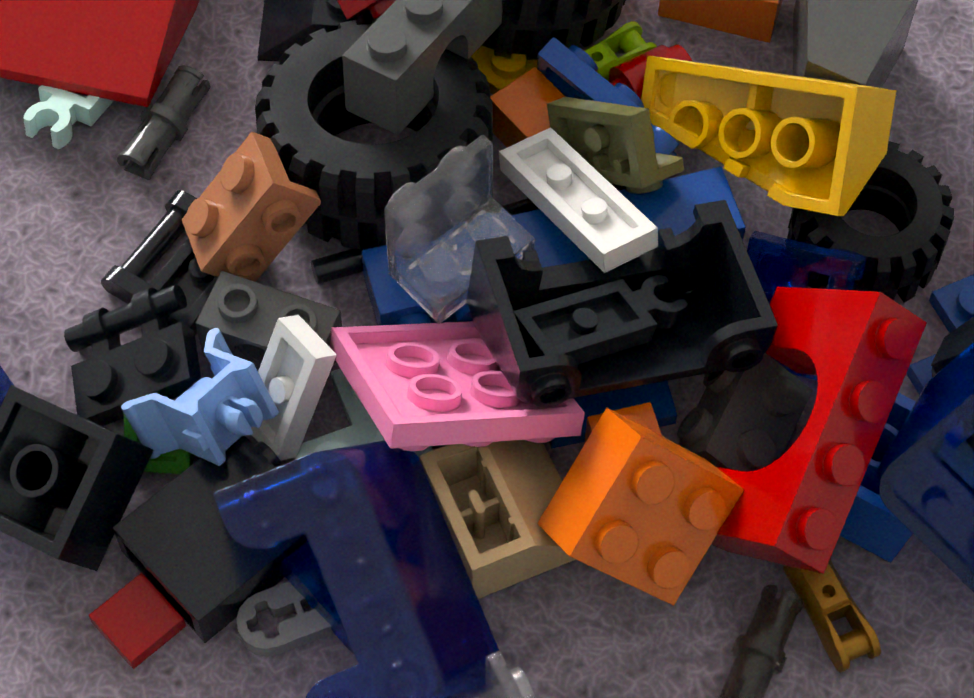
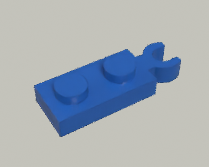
M553 37L538 53L537 69L565 97L644 108L641 99L629 87L622 83H616L613 86L596 72L598 67L594 60L578 46L571 45L567 48ZM651 124L654 132L655 152L677 156V153L674 151L679 146V143L666 131Z

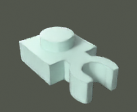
M41 85L38 88L40 102L29 107L24 114L26 136L33 138L41 128L52 126L50 129L52 146L60 149L66 146L72 139V125L76 120L92 126L112 104L113 100Z

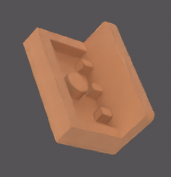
M251 131L236 152L226 159L220 172L201 196L191 203L187 213L181 220L201 272L219 277L221 271L256 282L318 208L321 200L316 190L289 181L271 138Z

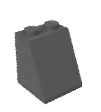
M796 0L793 11V75L882 88L904 50L918 0Z

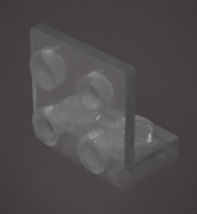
M481 135L466 147L457 146L443 157L438 167L417 183L409 182L401 186L391 196L384 208L389 275L438 324L467 303L474 249L477 240L508 235L514 255L518 259H522L523 252L535 249V238L493 198V143L484 135Z

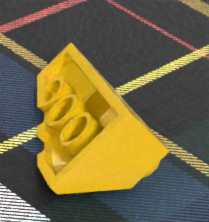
M647 55L641 101L644 104V108L649 109L651 124L663 129L673 138L691 149H699L724 164L723 169L736 177L746 178L768 192L767 196L781 205L835 216H845L887 154L897 90Z

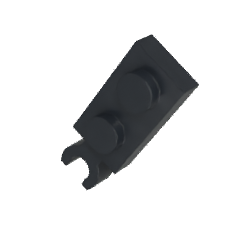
M656 275L647 278L643 282L641 289L633 292L623 279H619L514 311L529 358L564 354L572 356L579 365L651 342L656 328L671 329L680 324L688 303L684 299L671 303L661 301L669 280L666 276Z

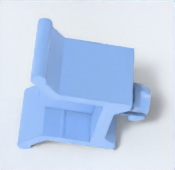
M214 328L207 333L204 353L211 364L210 368L214 374L213 378H201L175 401L167 396L164 397L160 394L152 393L122 404L121 409L141 444L154 450L151 459H155L161 454L173 450L182 449L220 466L226 461L225 450L241 436L252 435L251 427L259 429L263 420L273 419L279 414L253 362L234 356L218 328Z

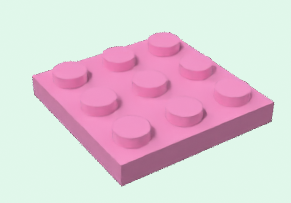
M473 321L332 327L329 347L337 354L335 361L390 449L399 448L406 451H422L429 446L453 444L485 447L492 442L513 440L546 443L558 437L581 436L585 412L575 399L570 398L559 405L547 408L522 402L514 393L474 326Z

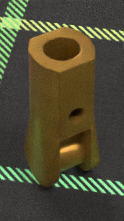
M829 560L824 574L787 565L783 567L788 580L811 619L829 658L838 672L841 673L850 669V661L865 654L870 659L881 655L880 643L874 629L852 599L831 560ZM846 617L853 630L838 636L831 622Z

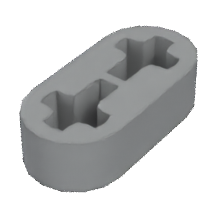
M329 567L258 592L246 599L239 608L236 623L240 640L245 648L255 655L269 657L282 654L339 632L353 624L359 616L362 605L359 584L345 570ZM325 586H332L336 594L344 592L349 594L341 600L342 611L337 614H330L326 606H320L306 612L303 611V608L321 600L320 589ZM269 609L273 618L295 611L296 616L283 620L278 624L279 635L274 638L267 639L262 630L254 632L249 630L258 624L257 613L262 610Z

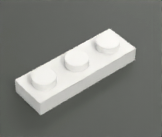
M551 127L499 151L500 171L604 273L658 247V227Z

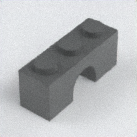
M396 0L342 55L346 110L399 135L434 97V74L444 50L447 49L469 59L502 24V0Z

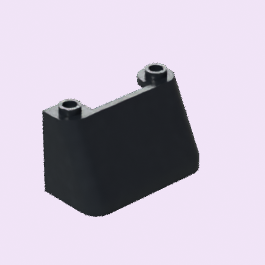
M726 200L696 204L693 210L696 221L686 231L674 236L671 228L659 229L657 248L606 273L592 260L542 268L536 250L523 252L522 259H518L514 255L508 235L477 240L474 249L467 303L474 326L516 396L522 402L547 408L559 405L570 398L723 370L733 373L743 372L758 365L773 341L778 324ZM656 275L666 276L669 280L661 301L671 303L684 299L688 303L680 324L671 329L656 328L651 342L579 365L572 356L564 354L529 358L514 314L516 310L619 279H623L633 292L640 290L647 278Z

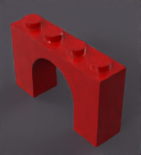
M777 286L769 305L778 327L766 354L796 373L817 375L818 386L815 404L809 420L797 440L773 463L761 469L748 472L717 467L741 486L744 491L718 530L712 545L730 553L824 574L927 322L882 292Z

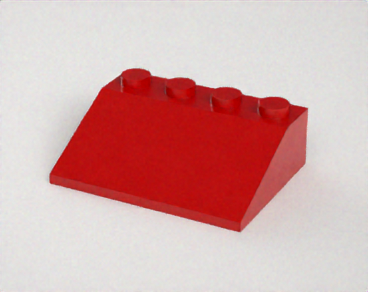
M0 0V78L39 86L44 85L74 93L149 107L196 11L199 0Z

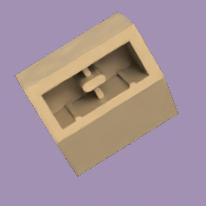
M527 440L492 442L485 447L453 444L445 445L419 455L421 491L472 601L576 560L569 557L537 524L562 483L543 443Z

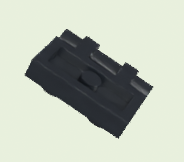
M175 284L161 291L151 287L134 294L131 303L112 311L106 308L95 310L84 315L82 323L65 330V341L71 351L78 352L87 347H92V358L71 366L77 415L104 426L124 418L121 406L129 400L152 393L174 399L181 396L201 379L194 330L183 322H178L171 326L169 322V314L187 306L186 296L179 285ZM141 326V338L121 345L120 334Z

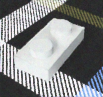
M299 315L278 318L258 370L279 414L273 419L263 420L259 429L251 427L253 431L252 436L258 442L262 441L267 444L280 461L297 457L337 356Z

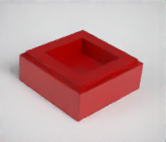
M142 572L89 614L92 624L133 669L186 627L184 618Z

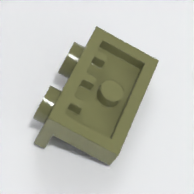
M562 97L547 103L550 127L611 184L626 186V191L629 193L641 194L658 190L663 186L664 179L684 171L682 157L655 152L654 132L648 108L571 97Z

